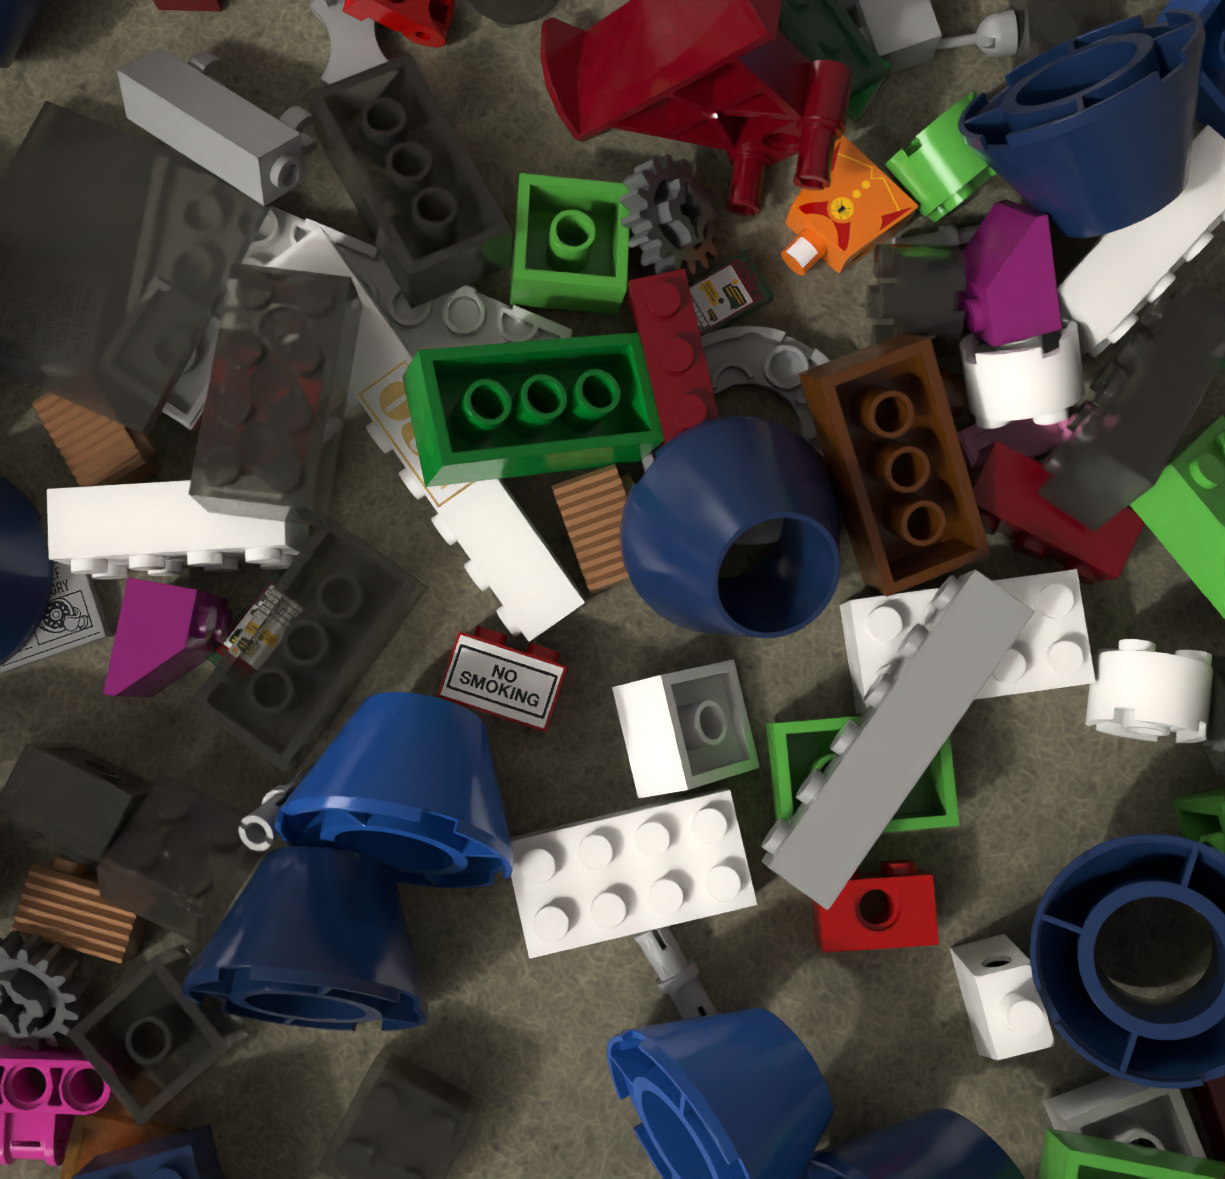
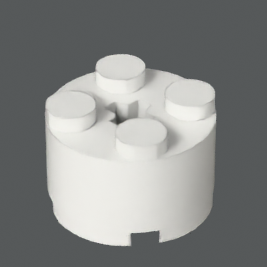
M1070 320L1066 328L997 347H993L973 333L967 335L960 342L969 410L975 416L976 425L979 428L993 429L1005 426L1011 420L1033 418V422L1040 425L1062 422L1069 417L1068 407L1080 401L1085 395L1078 325Z
M1139 639L1120 640L1118 649L1103 648L1097 650L1092 658L1096 683L1089 685L1085 722L1087 726L1096 724V730L1099 732L1144 741L1157 742L1158 736L1170 735V732H1176V743H1195L1207 739L1213 679L1211 654L1198 650H1177L1175 655L1155 652V643Z

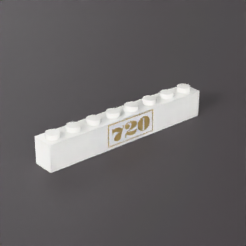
M319 226L265 265L264 268L274 280V283L268 287L270 294L288 316L295 311L303 321L307 329L300 334L302 339L319 361L322 362L328 357L339 372L340 376L333 380L334 384L353 408L361 404L373 421L366 426L369 434L385 454L393 449L404 464L405 468L399 472L401 479L418 500L426 496L438 513L431 518L436 529L450 546L458 541L469 556L470 560L464 564L466 571L482 591L490 587L498 597L502 606L496 612L514 637L523 633L530 642L584 604L587 599L502 479L425 488L402 379L403 374L415 355L334 240Z

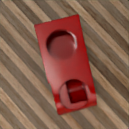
M345 0L342 12L360 21L370 18L396 32L400 31L407 39L414 43L439 48L446 44L456 0Z

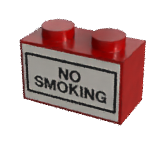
M477 625L473 635L459 631L437 697L547 732L569 667L558 664L561 653L533 643L528 644L526 653L505 646L507 635Z

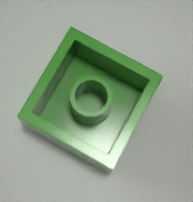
M526 173L519 174L515 205L509 305L618 315L627 290L629 228L621 225V219L629 216V209L619 202L620 196L630 192L624 183Z

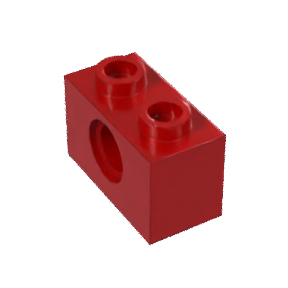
M914 860L880 862L881 871L859 873L857 868L829 910H826L812 899L815 944L823 953L939 945L933 874L921 868L915 869ZM870 890H881L885 897V906L882 912L872 918L862 917L859 909L862 896Z

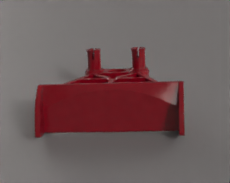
M630 0L586 31L554 17L545 20L541 27L540 59L545 85L558 116L575 140L584 142L608 128H614L727 150V157L730 164L733 165V172L726 209L733 214L741 216L760 214L765 170L769 169L772 164L798 154L796 173L793 178V183L796 186L813 191L824 190V187H830L835 141L841 138L846 129L853 71L847 65L837 61L815 60L810 62L778 30L782 0Z

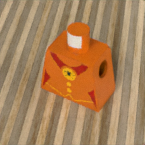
M843 134L834 145L830 187H824V190L815 191L802 189L791 205L785 221L786 225L798 236L781 252V257L787 266L800 276H804L821 258L837 273L844 272L900 232L909 223L919 206Z

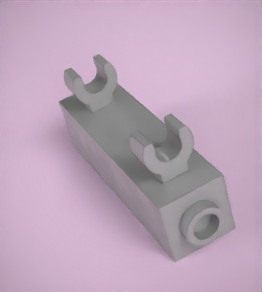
M159 48L117 69L126 117L261 205L269 204L305 182L303 156L310 154L317 147V141L302 131L305 127L315 122V116L299 106H294L286 110L279 120L227 89L222 82L209 76L213 70L222 66V60L204 50L195 53L185 63L164 49Z

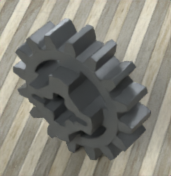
M666 154L658 159L655 157L634 168L635 174L626 177L624 180V184L630 192L619 197V202L629 209V216L621 219V225L631 229L633 236L628 242L630 248L640 246L643 251L641 264L645 267L655 263L656 274L685 268L688 277L709 268L708 260L718 256V251L712 242L722 239V233L714 227L713 220L718 219L721 215L720 211L713 209L711 199L714 193L712 189L703 191L700 187L702 180L700 171L689 175L687 160L683 158L674 162L671 154Z
M12 930L4 940L0 937V1034L9 1035L10 1046L13 1048H17L22 1040H27L33 1051H39L46 1041L53 1047H57L65 1036L70 1037L85 1017L83 1012L91 1003V998L82 993L89 985V979L73 974V971L79 965V961L77 959L64 961L59 957L62 951V945L59 943L54 944L50 949L43 947L41 934L34 933L27 942L23 941L22 936L17 930ZM56 1007V1012L52 1013L51 1008Z

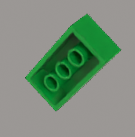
M638 332L418 350L402 376L425 488L609 466L614 463L615 465L639 462L664 441Z

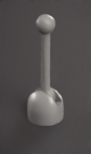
M1014 10L996 12L986 16L978 25L975 33L940 39L936 51L976 44L980 51L989 57L1000 58L1016 55L1018 49V27Z

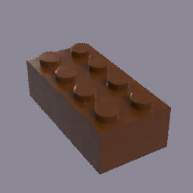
M902 333L799 373L825 461L836 484L840 509L864 583L888 597L991 556L930 337Z

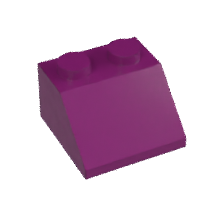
M1007 199L995 202L951 268L952 288L946 291L947 306L953 321H957L959 325L993 347L1062 329L1048 214Z
M127 577L103 694L152 698L217 654L215 650L219 646V642L225 643L231 630L232 612L226 609L228 599L197 589Z

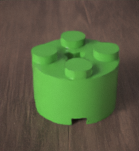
M975 90L967 97L964 96L915 136L916 138L907 149L899 150L884 165L902 190L919 205L917 209L924 217L928 215L933 223L954 209L975 192L979 186L996 174L990 166L965 144L958 129L961 114L978 96Z

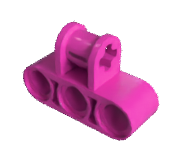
M0 1045V1165H11L17 1159L46 1160L49 1166L63 1165L72 1143L74 1115L95 1113L121 1094L128 1085L130 1069L124 1055L115 1049L104 1047L42 1046L39 1051H33L29 1045H18L17 1048H13L10 1045ZM31 1067L37 1068L43 1073L46 1079L45 1090L39 1089L32 1082L30 1075ZM88 1068L94 1069L101 1074L105 1085L103 1092L97 1091L90 1086L87 1080Z

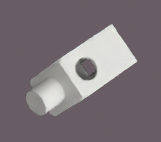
M1005 934L950 948L979 1055L994 1060H1001L1054 1046V1038L1046 1009L1033 981L1030 959ZM1000 961L1001 966L985 967L990 962Z

